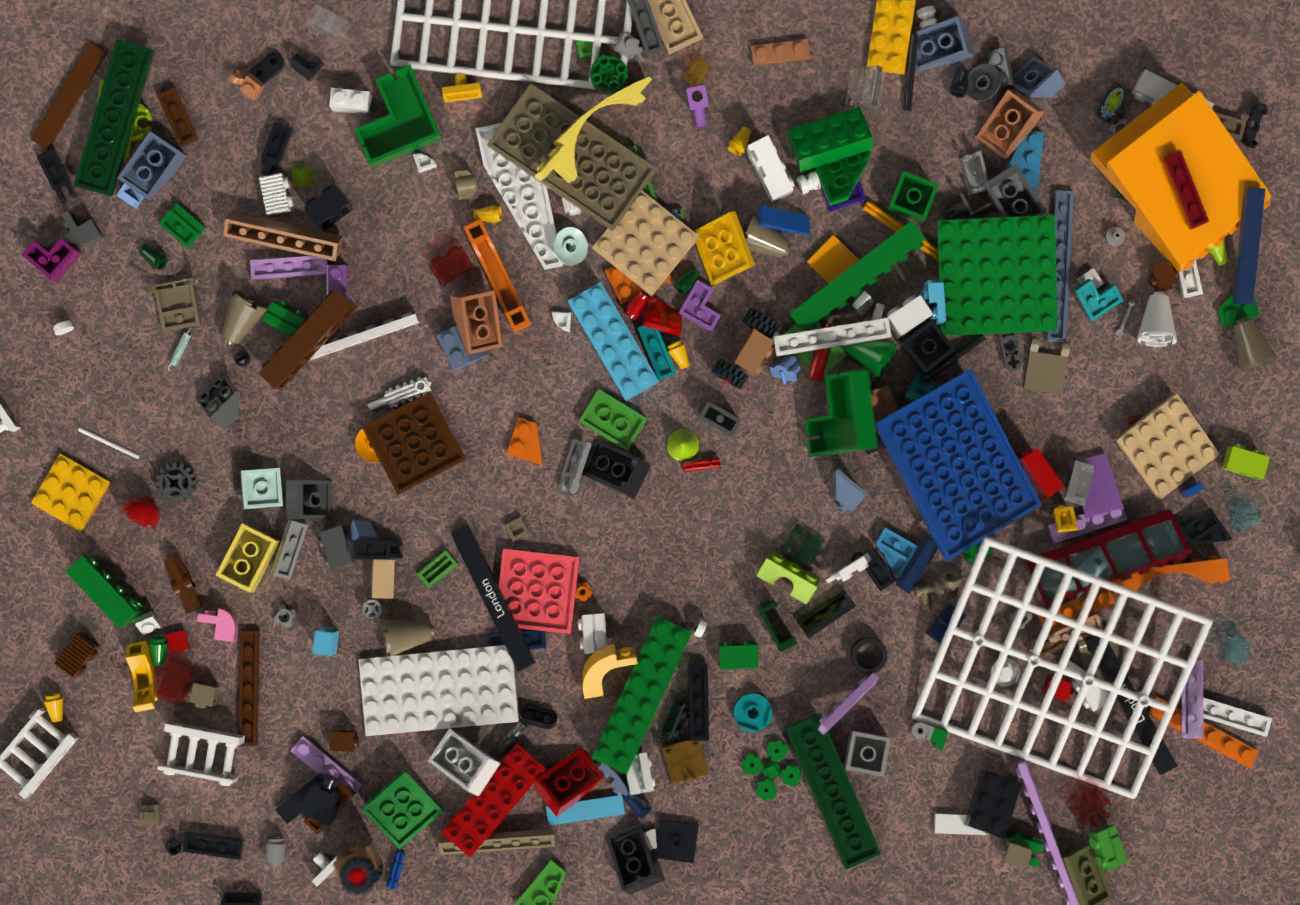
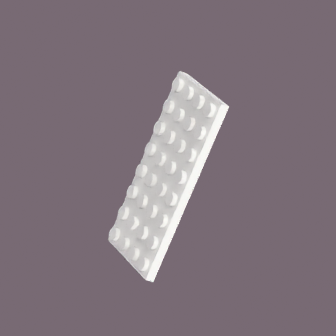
M505 645L359 659L366 736L519 722L514 663Z

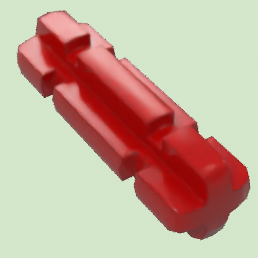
M717 457L711 458L712 460L683 462L684 472H690L692 470L710 469V467L719 468L721 466L720 459Z

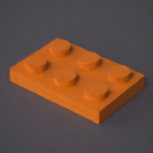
M614 266L604 271L621 305L629 302L639 290L646 293ZM671 275L666 278L662 285L673 280Z

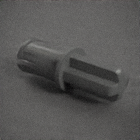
M519 719V722L510 731L506 732V736L498 743L496 750L504 754L514 742H518V738L529 728L528 725L522 723Z

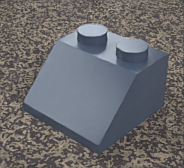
M457 326L436 335L455 372L489 355L488 351L468 355Z

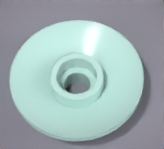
M567 227L561 229L556 234L553 241V250L561 263L572 266L584 260L588 244L586 237L580 230L574 227Z

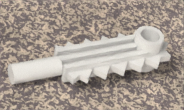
M418 377L416 382L411 379L409 385L404 382L402 387L397 385L395 390L390 388L389 391H385V397L368 403V408L372 411L387 404L393 408L394 406L398 407L399 402L405 405L406 399L412 401L413 397L419 398L420 394L425 395L427 392L432 391L430 388L432 382H428L427 377Z

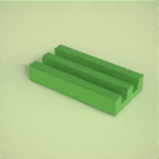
M445 549L421 569L417 575L429 589L457 566L458 563L448 550ZM445 555L448 557L425 577L422 575ZM449 561L453 563L430 583L427 581Z

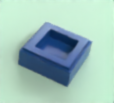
M1196 482L1181 490L1183 498H1187L1205 489L1202 482Z

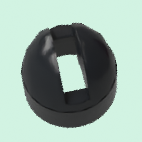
M244 351L238 352L235 356L236 364L241 367L249 365L251 361L250 355ZM246 355L247 358L238 362L237 359Z
M171 838L167 840L164 847L166 852L174 856L181 851L182 844L177 839Z

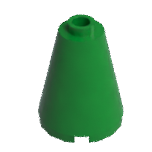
M879 339L843 345V349L872 372V374L882 377L891 363L889 361L896 352L897 344L892 341Z

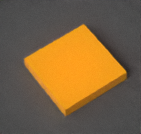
M832 235L806 263L829 284L858 262L859 259L840 240Z

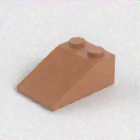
M1008 89L976 138L1001 157L1007 159L1035 127L1045 111L1017 90Z
M480 289L450 296L453 316L468 355L502 347L495 290Z

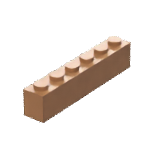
M233 211L225 218L223 237L336 261L341 254L343 236Z

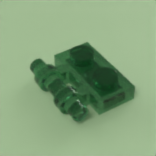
M796 524L794 530L791 529L789 532L790 536L785 545L782 544L780 554L784 558L789 554L792 556L790 562L799 564L801 568L807 571L825 540L810 531L806 533L805 537L800 535L803 527ZM797 539L801 543L795 552L791 548Z

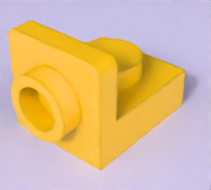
M1061 505L1053 510L1052 519H1055L1057 533L1077 530L1078 526L1073 506Z

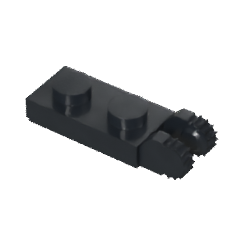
M52 148L38 155L37 159L62 204L67 202L65 195L61 191V188L65 186L70 196L76 198L77 194L71 184L72 181L56 149Z
M351 540V559L389 560L390 558H403L401 553L390 554V546L400 547L403 546V542Z

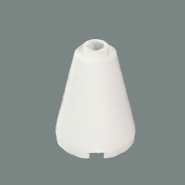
M1154 292L1153 295L1149 296L1137 336L1138 342L1141 343V340L1145 341L1146 346L1165 347L1168 342H1172V345L1177 342L1170 300L1164 292Z

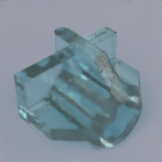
M1239 502L1237 509L1230 511L1234 516L1230 526L1238 533L1247 530L1250 526L1257 525L1261 520L1260 512L1255 505L1247 506L1243 502Z

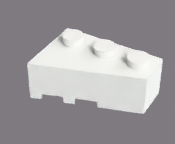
M769 135L748 145L746 153L771 202L773 203L791 194L794 183L790 176L787 177L785 165L779 159L777 150L771 142Z

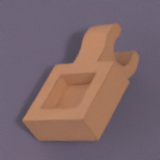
M239 69L235 74L232 72L229 77L231 82L240 84V91L253 101L258 100L265 87V84L251 73L245 75Z

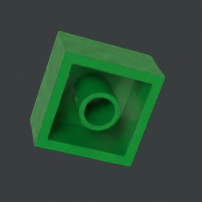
M903 171L887 210L923 223L939 184Z

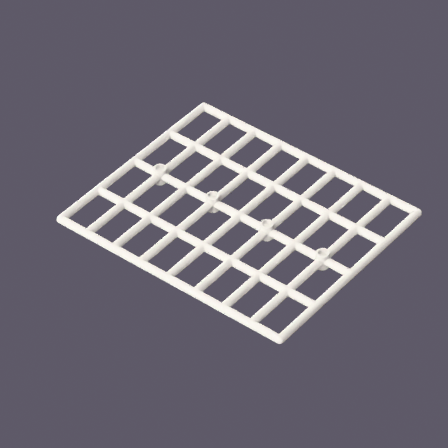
M397 0L390 65L403 68L411 64L413 69L454 74L463 73L472 76L595 89L591 83L590 75L589 81L568 79L572 40L593 42L591 69L593 63L599 58L601 43L617 44L619 37L602 35L606 0H598L594 34L574 32L577 0H569L566 31L545 29L548 0H541L538 28L517 25L520 0H512L509 24L489 22L491 0H483L481 21L460 19L463 0H455L453 18L432 16L434 0H426L424 15L404 13L405 0ZM627 2L623 32L631 35L633 16ZM403 20L423 23L419 62L398 59ZM431 24L452 26L447 65L426 63ZM459 27L480 29L476 68L455 66ZM488 30L508 32L504 71L483 69ZM516 33L537 35L532 74L511 72ZM544 36L565 39L561 78L540 75ZM621 54L620 59L627 66L628 58Z
M985 537L919 696L912 718L1135 799L1213 620L990 537ZM989 546L1009 553L995 590L974 583ZM1017 556L1037 563L1022 600L1002 593ZM1044 566L1065 573L1050 610L1030 603ZM1072 576L1092 583L1077 620L1057 613ZM1100 586L1120 593L1105 630L1085 623ZM971 590L991 597L979 629L974 633L956 627ZM1128 596L1148 603L1132 640L1112 633ZM999 600L1019 607L1004 644L984 637ZM1155 606L1175 613L1160 650L1140 644ZM1026 610L1046 617L1033 651L1029 653L1011 647ZM1183 616L1203 623L1188 660L1168 654ZM1054 620L1074 627L1059 664L1039 657ZM1081 630L1101 637L1090 666L1083 673L1066 667ZM953 634L973 641L959 678L939 671ZM1109 641L1129 647L1114 684L1094 677ZM983 645L1001 651L986 688L966 681L979 647ZM1136 651L1156 657L1144 688L1138 693L1121 687ZM1008 654L1028 661L1013 697L993 690ZM1164 661L1184 667L1168 704L1148 697ZM1038 665L1055 671L1041 707L1021 701L1032 671ZM1063 674L1083 681L1068 717L1048 711ZM935 678L955 684L941 721L921 714ZM1093 685L1110 691L1095 727L1075 720L1089 687ZM962 688L982 694L968 730L948 724ZM1118 694L1138 701L1122 737L1103 731V727ZM990 698L1010 705L995 740L976 734ZM1148 705L1165 711L1150 747L1130 740L1143 708ZM1017 707L1037 714L1023 750L1003 744ZM1044 718L1064 724L1050 760L1030 753ZM1071 728L1092 734L1077 770L1057 763ZM1099 737L1119 744L1104 780L1084 773ZM1126 747L1146 754L1131 790L1111 783Z

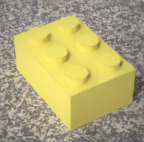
M242 523L216 576L249 593L255 592L280 540L248 524Z

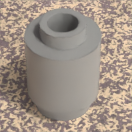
M283 837L268 838L266 843V862L270 863V866H281V863L285 862V842Z

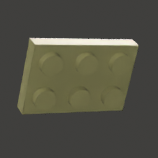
M1089 843L1063 857L1079 904L1102 905L1113 897L1103 870L1096 864V855Z

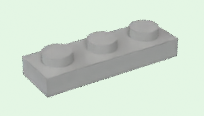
M288 519L271 575L288 580L291 579L308 525Z

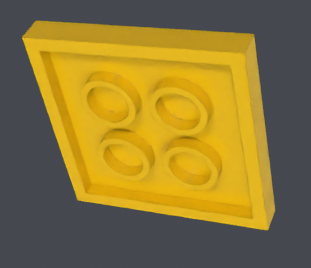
M735 211L729 212L694 230L700 236L696 241V246L711 285L718 284L755 266Z
M60 453L31 504L82 532L111 482Z

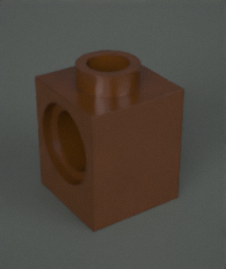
M332 730L330 732L329 751L353 752L355 747L358 748L359 736H356V731Z

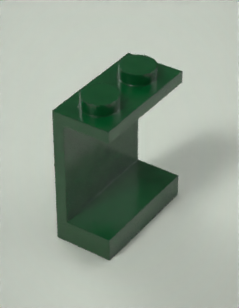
M769 599L759 604L761 608L757 610L778 651L781 653L798 644L793 635L781 641L778 640L765 614L766 611L778 606L777 602H772Z

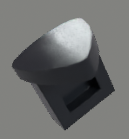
M296 53L292 58L291 68L310 82L323 67L324 63L318 60L311 64Z

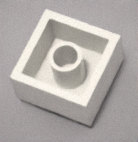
M914 295L902 303V308L896 306L886 314L889 319L890 330L896 339L933 315L921 295L917 298Z

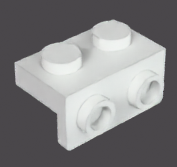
M647 752L636 754L628 774H626L630 795L654 791L655 779L650 772L651 759L647 756Z

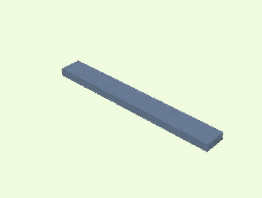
M1054 190L1053 215H1055L1058 331H1046V342H1066L1074 190Z

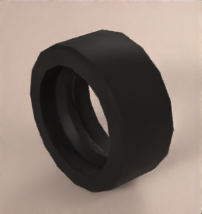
M873 637L858 639L850 650V659L853 666L865 674L879 672L887 662L888 653L886 647L881 641ZM865 644L876 646L880 652V659L874 666L867 667L858 661V650Z

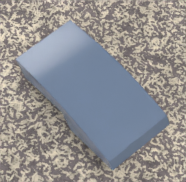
M601 763L598 769L601 770L602 774L608 779L614 778L610 785L613 787L612 790L620 796L623 794L627 796L629 793L628 785L616 769Z

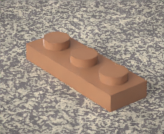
M808 39L751 46L753 66L810 59Z

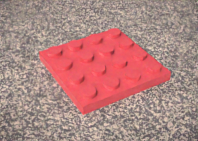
M503 549L499 587L519 628L571 634L580 557Z

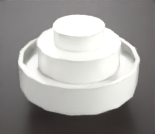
M1006 658L996 682L997 684L1010 686L1017 681L1020 670L1015 661ZM996 660L995 662H993V664H992V666H991L990 674H992V671H993V669H994V666H995L997 660Z

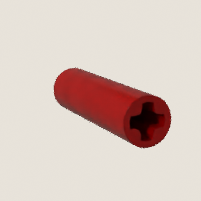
M823 322L821 329L835 327L837 325L828 322ZM831 348L814 351L807 378L822 381Z

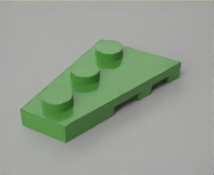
M551 859L514 905H554L566 871Z

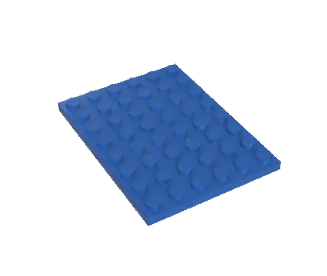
M971 369L874 423L881 440L945 561H949L981 542L985 537L991 536L1042 505Z

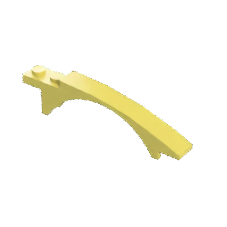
M647 77L607 97L575 120L553 142L556 147L548 154L550 158L547 162L542 161L536 168L538 172L534 176L541 181L554 169L567 183L574 181L578 177L574 159L575 144L578 133L587 118L597 109L607 105L629 104L637 106L646 99L641 92L652 79Z

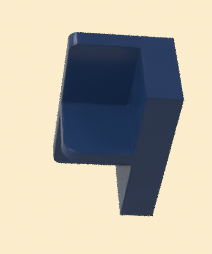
M950 603L945 606L926 632L928 636L940 645L955 610V607ZM962 612L956 627H959L966 617L964 612Z

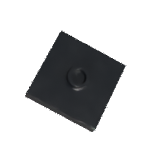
M660 819L656 848L657 858L694 864L699 824Z

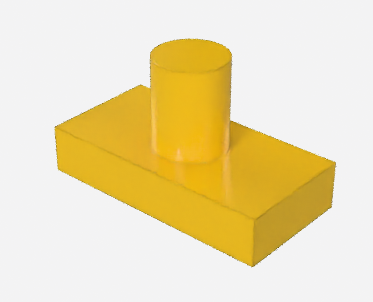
M463 73L455 75L456 86L442 87L445 102L482 98L480 83L467 84L466 75Z

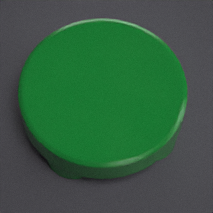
M600 56L590 69L592 85L597 91L608 95L622 90L628 81L626 64L616 56Z

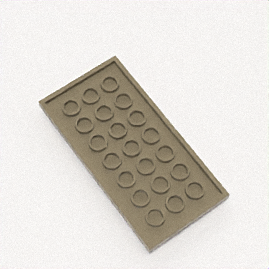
M530 83L490 139L487 147L539 181L534 176L538 172L536 168L542 161H548L550 158L548 154L556 147L553 142L580 116ZM585 121L578 133L574 151L578 177L574 181L567 183L553 169L546 178L539 182L614 232L627 211L636 201V198L653 177L657 168Z

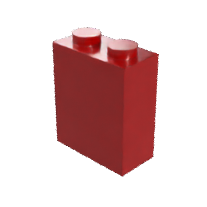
M1026 448L1017 454L1019 456L1018 460L1030 483L1041 498H1048L1064 487L1038 448Z

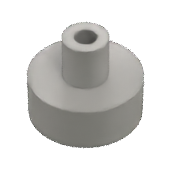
M1112 227L1105 234V241L1113 247L1121 245L1125 240V233L1119 227Z

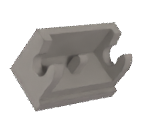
M978 151L972 155H964L960 158V163L968 194L973 195L986 192L983 184L989 180L982 152Z
M1075 460L1064 501L1085 506L1094 473L1093 465Z

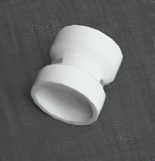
M816 171L810 172L807 176H797V181L803 195L809 193L812 189H821Z

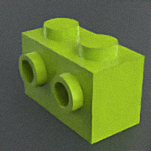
M1235 444L1234 446L1227 447L1221 469L1262 480L1265 477L1270 457L1265 456L1263 451L1253 449V452L1246 450V446Z

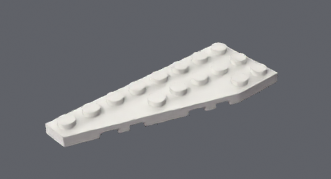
M502 123L476 128L483 166L544 270L563 266V263L557 259L553 250L556 229L547 187L487 147L488 142Z

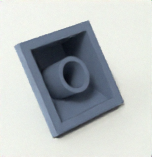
M1033 56L1013 75L1014 85L1011 87L1030 98H1052L1065 85V82L1058 69Z
M839 469L834 470L832 474L834 496L838 502L836 506L843 512H852L868 493Z

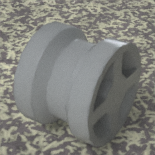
M377 599L366 601L362 608L363 614L371 619L379 617L383 612L382 603Z

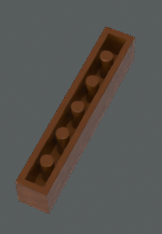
M335 289L330 291L326 296V300L314 308L311 317L305 319L300 324V329L292 333L287 339L288 342L275 351V356L263 364L259 374L273 389L282 390L358 306L342 290Z

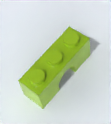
M771 550L756 575L771 585L780 577L790 579L793 583L790 595L806 605L820 582V578L815 573L804 570L799 564L790 562L780 553Z

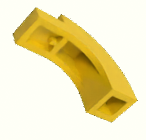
M146 641L128 644L126 660L131 669L134 682L133 709L135 712L154 709L155 700H158V686L148 644Z
M610 644L600 648L588 658L582 671L585 699L604 696L602 679L608 671L617 667L637 664L635 647H624L615 650V645Z

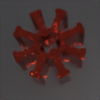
M1086 786L1080 787L1079 789L1082 791L1084 798L1080 799L1075 794L1071 795L1070 800L1080 803V806L1070 807V813L1074 816L1082 813L1077 821L1087 826L1089 817L1091 818L1092 825L1095 827L1100 826L1101 823L1098 821L1096 814L1100 813L1106 819L1109 818L1110 813L1106 810H1101L1100 807L1111 805L1110 799L1105 796L1099 799L1103 791L1096 787H1093L1094 790L1091 796L1089 788ZM1087 804L1094 805L1093 809L1087 808Z

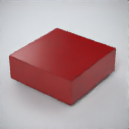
M186 630L166 634L170 653L190 648Z

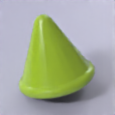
M687 429L676 430L669 436L667 441L668 453L678 461L692 459L699 449L697 436Z

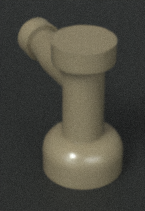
M941 579L935 580L932 585L915 586L916 596L921 597L923 610L931 608L928 593L944 594Z

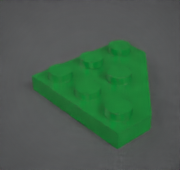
M870 150L814 168L830 206L847 201L850 198L871 158Z

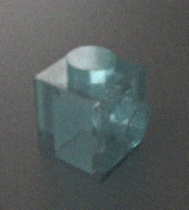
M1234 635V638L1227 637L1222 659L1246 665L1251 643L1246 642V637Z

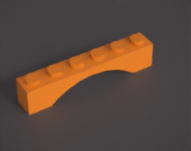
M479 219L464 226V230L495 290V294L514 333L532 325L482 220Z
M1220 555L1208 556L1209 560H1201V557L1189 558L1190 562L1182 563V560L1177 562L1170 561L1171 564L1157 568L1156 565L1150 568V572L1141 575L1137 572L1131 574L1132 578L1121 581L1117 579L1113 582L1137 591L1149 580L1168 573L1189 574L1205 583L1230 581L1227 558H1221ZM1116 567L1119 574L1127 572L1125 567ZM1108 572L1109 576H1114L1113 572ZM1111 590L1112 595H1120V593Z

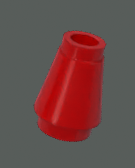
M639 290L624 306L623 312L628 317L636 320L637 317L641 316L649 296Z

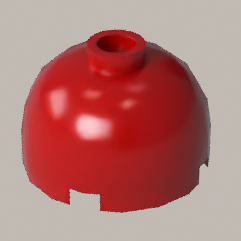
M146 495L143 498H130L119 512L121 515L124 512L127 513L128 519L146 528L148 524L151 525V530H155L160 520L159 508L153 504L155 500Z

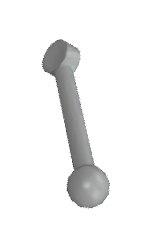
M1133 299L1129 300L1126 314L1119 329L1115 332L1117 337L1123 335L1124 325L1132 307L1136 305Z

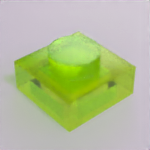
M311 167L292 168L294 189L313 187Z

